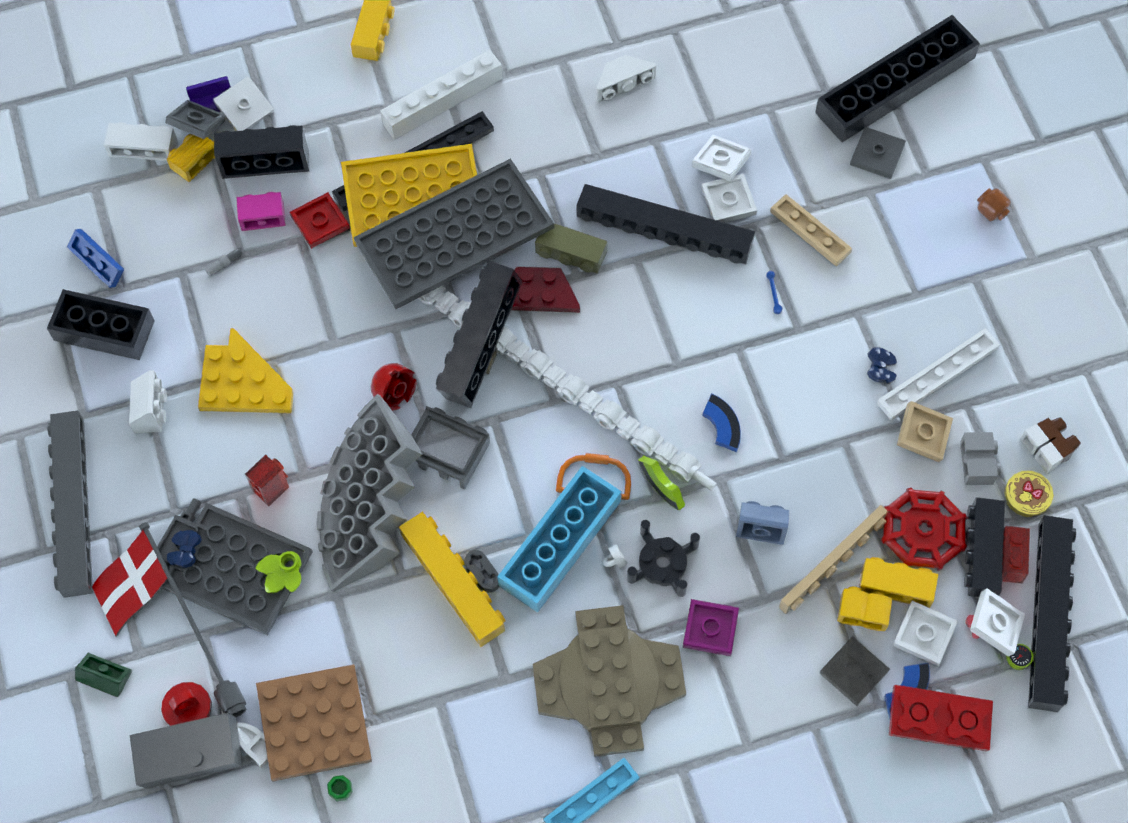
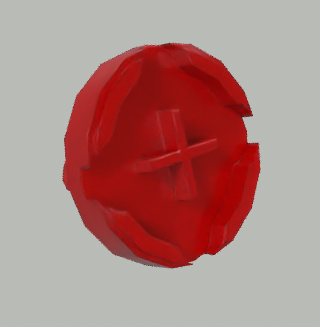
M182 682L173 686L165 694L162 700L161 712L164 720L172 726L210 717L212 701L209 693L201 685L194 682Z

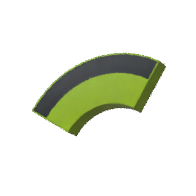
M646 456L638 459L642 471L656 492L675 509L681 510L684 508L685 503L679 486L670 481L661 469L658 461Z

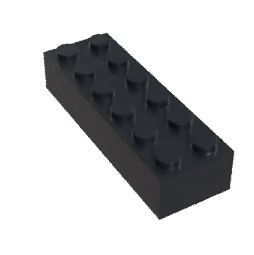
M489 260L486 267L483 266L480 271L478 287H475L471 293L469 309H465L463 313L462 326L454 335L453 348L446 354L444 361L446 365L443 372H440L436 379V389L445 399L472 408L522 284L513 268Z

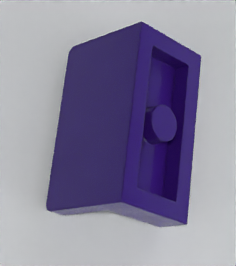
M228 76L187 86L186 91L190 101L216 112H221L213 102V99L231 88Z

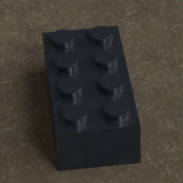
M290 125L279 128L267 127L265 129H245L243 131L214 133V156L222 179L309 171V151L303 126Z
M63 289L47 330L53 340L140 360L155 320L149 308Z

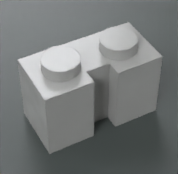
M965 432L960 441L965 485H993L1001 473L1000 463L996 462V458H994V455L998 454V442L994 440L993 432Z

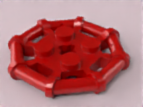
M910 487L890 505L884 506L888 512L884 518L887 522L883 526L882 543L886 544L904 564L915 567L936 568L939 571L960 552L966 550L965 527L967 515L962 513L950 501L944 491L913 490ZM918 500L934 501V503L923 504L919 503ZM907 502H910L912 505L911 509L904 513L899 510ZM940 504H941L952 516H950V517H947L946 515L944 516V515L940 512V510H941V509L939 508ZM893 518L900 520V531L893 532ZM922 523H927V527L931 528V531L924 533L919 527H921ZM951 524H956L955 537L950 536ZM903 539L904 544L911 548L909 553L898 544L897 540ZM947 543L950 546H952L945 553L940 555L938 550L942 547V545ZM916 551L929 552L932 558L914 556Z

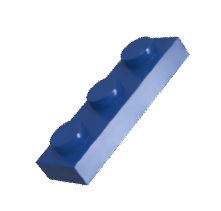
M75 229L67 248L109 288L116 287L124 268L82 229Z

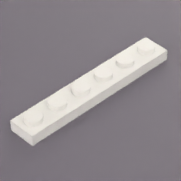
M984 328L878 399L877 405L892 421L905 412L910 401L919 403L999 349V342Z

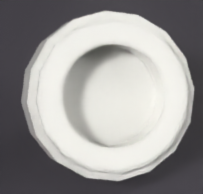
M615 544L608 548L611 554L604 558V566L612 567L617 564L619 569L628 564L618 545Z

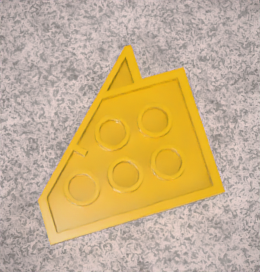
M230 328L228 345L205 346L198 401L199 411L292 412L293 389L234 328Z

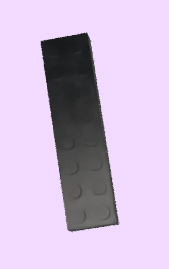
M951 15L819 97L815 113L841 142H844L863 130L864 127H868L975 59L980 43Z

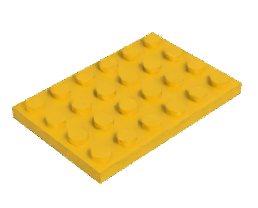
M472 144L341 162L353 246L357 247L353 237L476 176L477 171Z

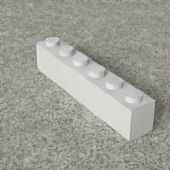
M491 50L482 53L380 110L383 126L394 140L502 80L501 63Z

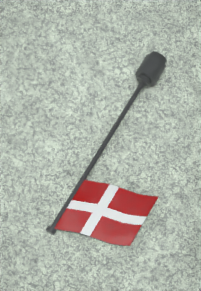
M148 522L139 525L142 532L129 548L100 574L92 586L115 636L117 637L126 623L155 597L168 580L219 681L213 694L223 714L228 713L235 717L242 715L247 710L245 707L246 701L237 683L223 680L149 531L150 526Z

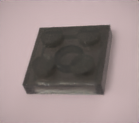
M852 636L820 670L819 674L853 704L858 706L885 677L890 668Z

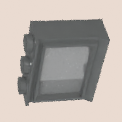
M426 406L422 417L411 434L423 454L415 460L418 462V467L425 471L428 467L435 469L444 480H448L449 476L459 480L462 489L466 488L490 444L489 433L480 426L473 427L460 417L455 416L453 418L446 415L442 409L437 407L431 408Z

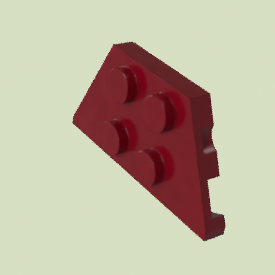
M516 267L514 269L522 284L511 310L580 313V304L561 268Z

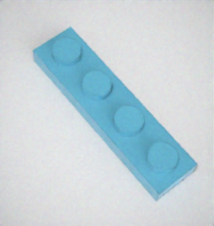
M622 758L543 818V821L545 823H583L636 783L640 777L627 760Z

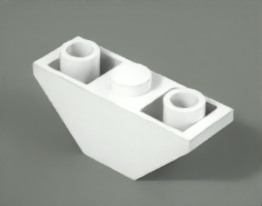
M628 55L607 62L597 85V101L609 100L617 94L628 92L636 86L651 82L656 78L655 63Z

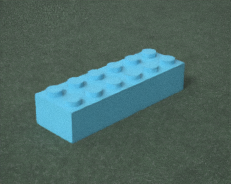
M582 466L497 576L499 587L538 613L620 504L622 491Z

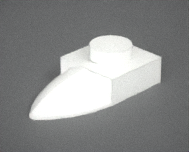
M237 722L240 746L262 768L268 762L264 733L252 725Z

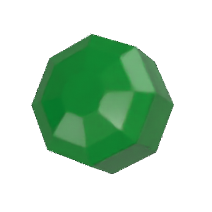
M344 775L333 776L327 784L329 796L337 802L347 800L353 793L352 783Z

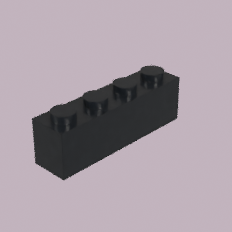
M976 497L973 504L968 506L967 519L971 520V527L967 528L966 542H970V550L966 551L965 564L969 565V573H965L964 587H968V596L980 597L981 591L987 588L998 596L1002 592L1004 500Z

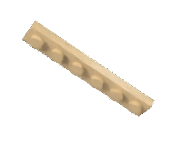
M880 505L781 600L779 608L785 614L791 609L793 611L797 610L804 602L802 598L807 593L812 595L820 587L821 584L819 582L824 577L829 579L836 572V566L841 561L845 563L854 554L852 550L857 545L862 547L870 539L869 534L873 530L879 531L887 522L884 518L888 511Z

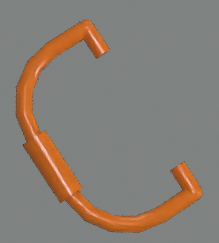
M590 453L576 455L566 460L560 467L556 484V491L558 493H562L566 488L562 487L563 476L570 464L577 461H585L587 463L605 465L610 463L620 468L625 476L624 494H621V500H628L630 498V473L624 464L619 460L610 458L609 455Z

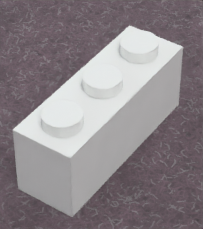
M122 122L109 123L104 147L109 157L167 161L169 152L176 148L177 137L173 127L165 125L148 126L146 124L131 125Z

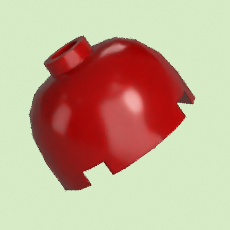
M390 363L380 367L375 372L371 381L373 397L377 394L380 395L392 411L400 409L401 407L398 405L404 399L407 403L415 392L417 379L413 378L414 371L398 363Z

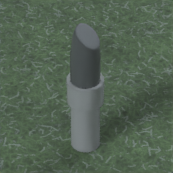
M242 247L220 257L218 261L205 269L207 274L211 276L222 268L229 266L231 262L241 256Z

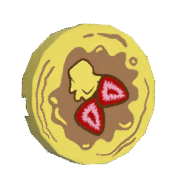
M1021 471L1014 474L1008 480L1004 490L1009 508L1016 514L1024 517L1044 514L1050 507L1054 497L1053 488L1048 479L1034 471Z

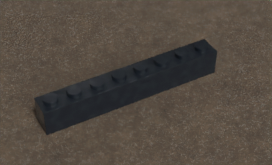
M584 184L576 205V215L584 221H594L601 223L605 227L622 229L626 233H636L648 239L664 241L669 245H679L686 247L690 251L707 253L711 257L725 258L736 264L747 263L754 242L755 231L588 184Z
M1044 515L1039 522L1031 645L1033 660L1030 664L1028 708L1059 712L1068 701L1065 681H1068L1069 667L1066 666V657H1069L1071 649L1070 643H1067V634H1070L1072 620L1068 619V612L1071 611L1073 605V597L1069 596L1070 588L1073 587L1074 573H1071V565L1075 561V551L1072 550V542L1074 543L1076 539V528H1073V519Z

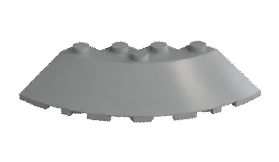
M378 394L358 413L357 416L359 418L351 428L348 427L344 432L346 436L340 447L337 446L329 462L332 465L327 479L323 481L320 492L323 497L321 511L317 513V530L320 531L318 549L322 552L324 564H322L325 578L333 592L383 568L400 554L390 534L407 521L398 501L415 488L405 469L423 455L413 436Z

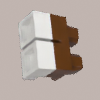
M1048 417L1026 429L1020 438L1032 456L1035 455V460L1046 474L1053 471L1056 466L1064 461H1068L1081 444L1074 435L1066 439L1061 433L1066 430L1067 426L1061 417L1050 420Z

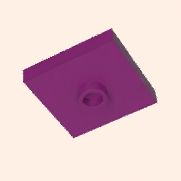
M691 599L682 648L731 656L739 608Z

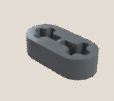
M472 550L467 553L465 566L468 572L471 571L476 577L482 591L485 590L486 593L495 592L499 588L497 578L499 574L482 551ZM472 558L476 560L481 559L480 565L482 568L480 570L475 564L471 565ZM486 573L490 579L494 577V584H484L485 578L483 574Z

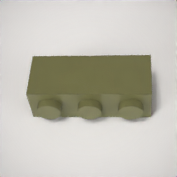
M555 223L554 229L536 238L535 253L546 259L558 260L567 266L579 267L588 273L594 272L598 274L607 253L606 240Z

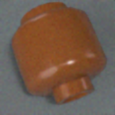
M998 188L993 190L987 189L977 199L979 202L977 209L989 221H994L997 218L1001 221L1010 213L1008 207L1011 201Z

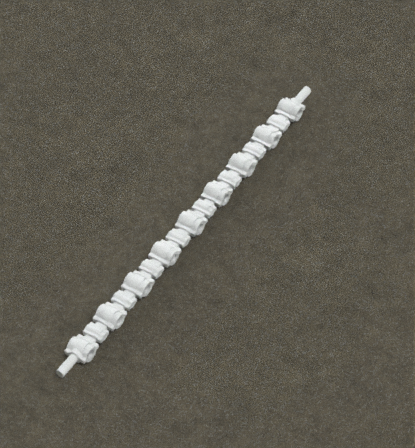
M443 286L419 297L425 304L433 306L434 303H437L435 307L444 314L451 312L448 318L459 328H461L463 323V313L465 309H469L471 304L464 300L458 304L459 298L449 291L444 294L446 288ZM504 326L495 348L497 353L504 355L507 351V357L516 364L520 361L522 362L520 368L527 375L538 380L541 377H545L543 382L553 389L558 386L559 388L556 390V393L566 402L575 406L578 402H581L580 408L590 415L595 412L593 418L605 429L613 431L617 427V433L626 440H629L630 437L633 438L630 444L641 454L651 457L655 453L654 459L665 467L667 464H671L668 470L680 481L689 483L690 480L695 479L711 491L716 487V482L698 471L702 464L693 455L683 451L679 455L676 454L678 449L668 442L663 445L664 438L655 429L646 425L640 429L641 423L630 416L625 419L624 417L627 415V412L620 405L608 399L602 403L603 397L593 390L588 393L587 391L590 387L581 378L571 374L566 378V372L556 365L551 368L553 362L549 360L547 355L535 349L529 353L530 347L520 340L515 343L517 337Z

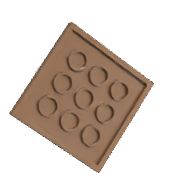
M354 664L256 683L272 782L372 762Z

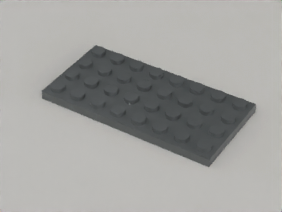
M510 158L353 238L394 308L398 309L486 264L488 260L491 261L555 227L553 221Z

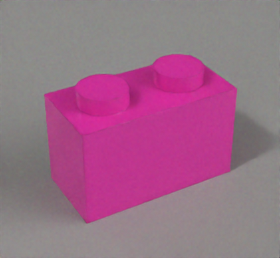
M267 192L259 195L248 194L243 197H236L238 222L241 231L286 226L284 202L281 192Z

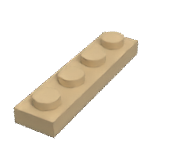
M787 194L771 207L770 212L836 267L852 252V248Z

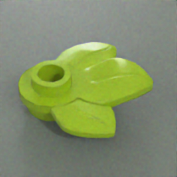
M293 551L284 552L280 556L268 555L256 566V570L267 575L265 580V591L267 593H277L284 587L290 592H294L301 584L302 577L299 570L302 563L300 556ZM288 561L294 562L291 567L285 566Z

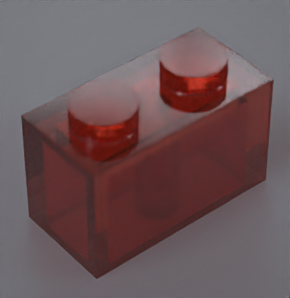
M264 455L245 473V476L253 493L270 506L289 488L286 480L288 476L283 471L284 466L276 458L271 460L267 455Z
M1005 526L1002 581L1022 584L1028 576L1030 528Z

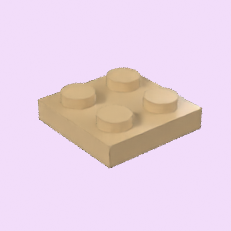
M910 401L905 410L897 446L940 462L944 457L953 418Z

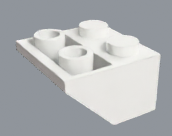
M149 370L131 381L129 425L134 433L162 432V424L166 423V412L163 410V402H167V391L165 388L163 389L162 381L158 379L154 370Z

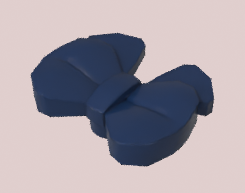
M880 347L872 348L867 353L872 361L871 368L867 371L868 377L876 382L886 381L887 384L893 382L897 377L896 373L885 369L886 365H895L897 363L896 357L886 349Z
M193 530L179 531L171 540L174 544L181 546L180 551L168 553L167 561L172 566L191 567L196 561L194 557L195 547L201 543V535Z

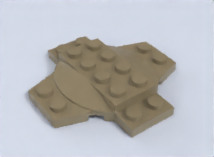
M624 605L575 611L578 635L570 642L566 649L533 663L538 714L565 720H577L583 725L584 729L591 732L594 757L644 751L641 725L647 720L651 711L686 696L679 646L642 639L635 632L628 629Z

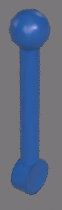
M768 271L766 277L770 281L775 304L773 312L780 314L783 308L778 302L774 283L775 273Z

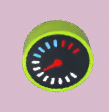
M1017 644L1015 653L1006 656L1007 662L1016 670H1024L1031 664L1033 653L1028 646Z

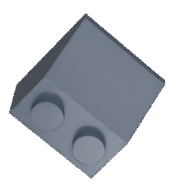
M754 501L742 502L736 537L783 545L789 525V510L778 505L768 507Z

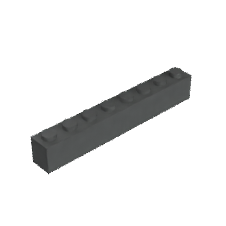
M78 410L50 414V423L47 424L48 435L51 437L48 453L49 457L52 458V466H49V475L51 480H53V487L50 488V497L54 501V509H51V519L55 523V531H52V541L54 546L56 545V553L53 554V564L57 568V576H54V587L64 598L93 594L84 419Z

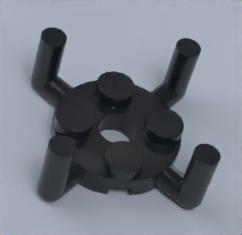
M643 520L640 526V535L646 545L640 552L639 570L633 566L627 570L628 583L633 584L645 578L652 584L655 583L661 586L672 585L679 597L685 596L687 582L680 579L686 571V555L698 549L700 535L692 533L690 542L684 546H681L670 537L654 539L650 533V522ZM660 557H665L670 561V564L667 567H660L657 565L656 560Z

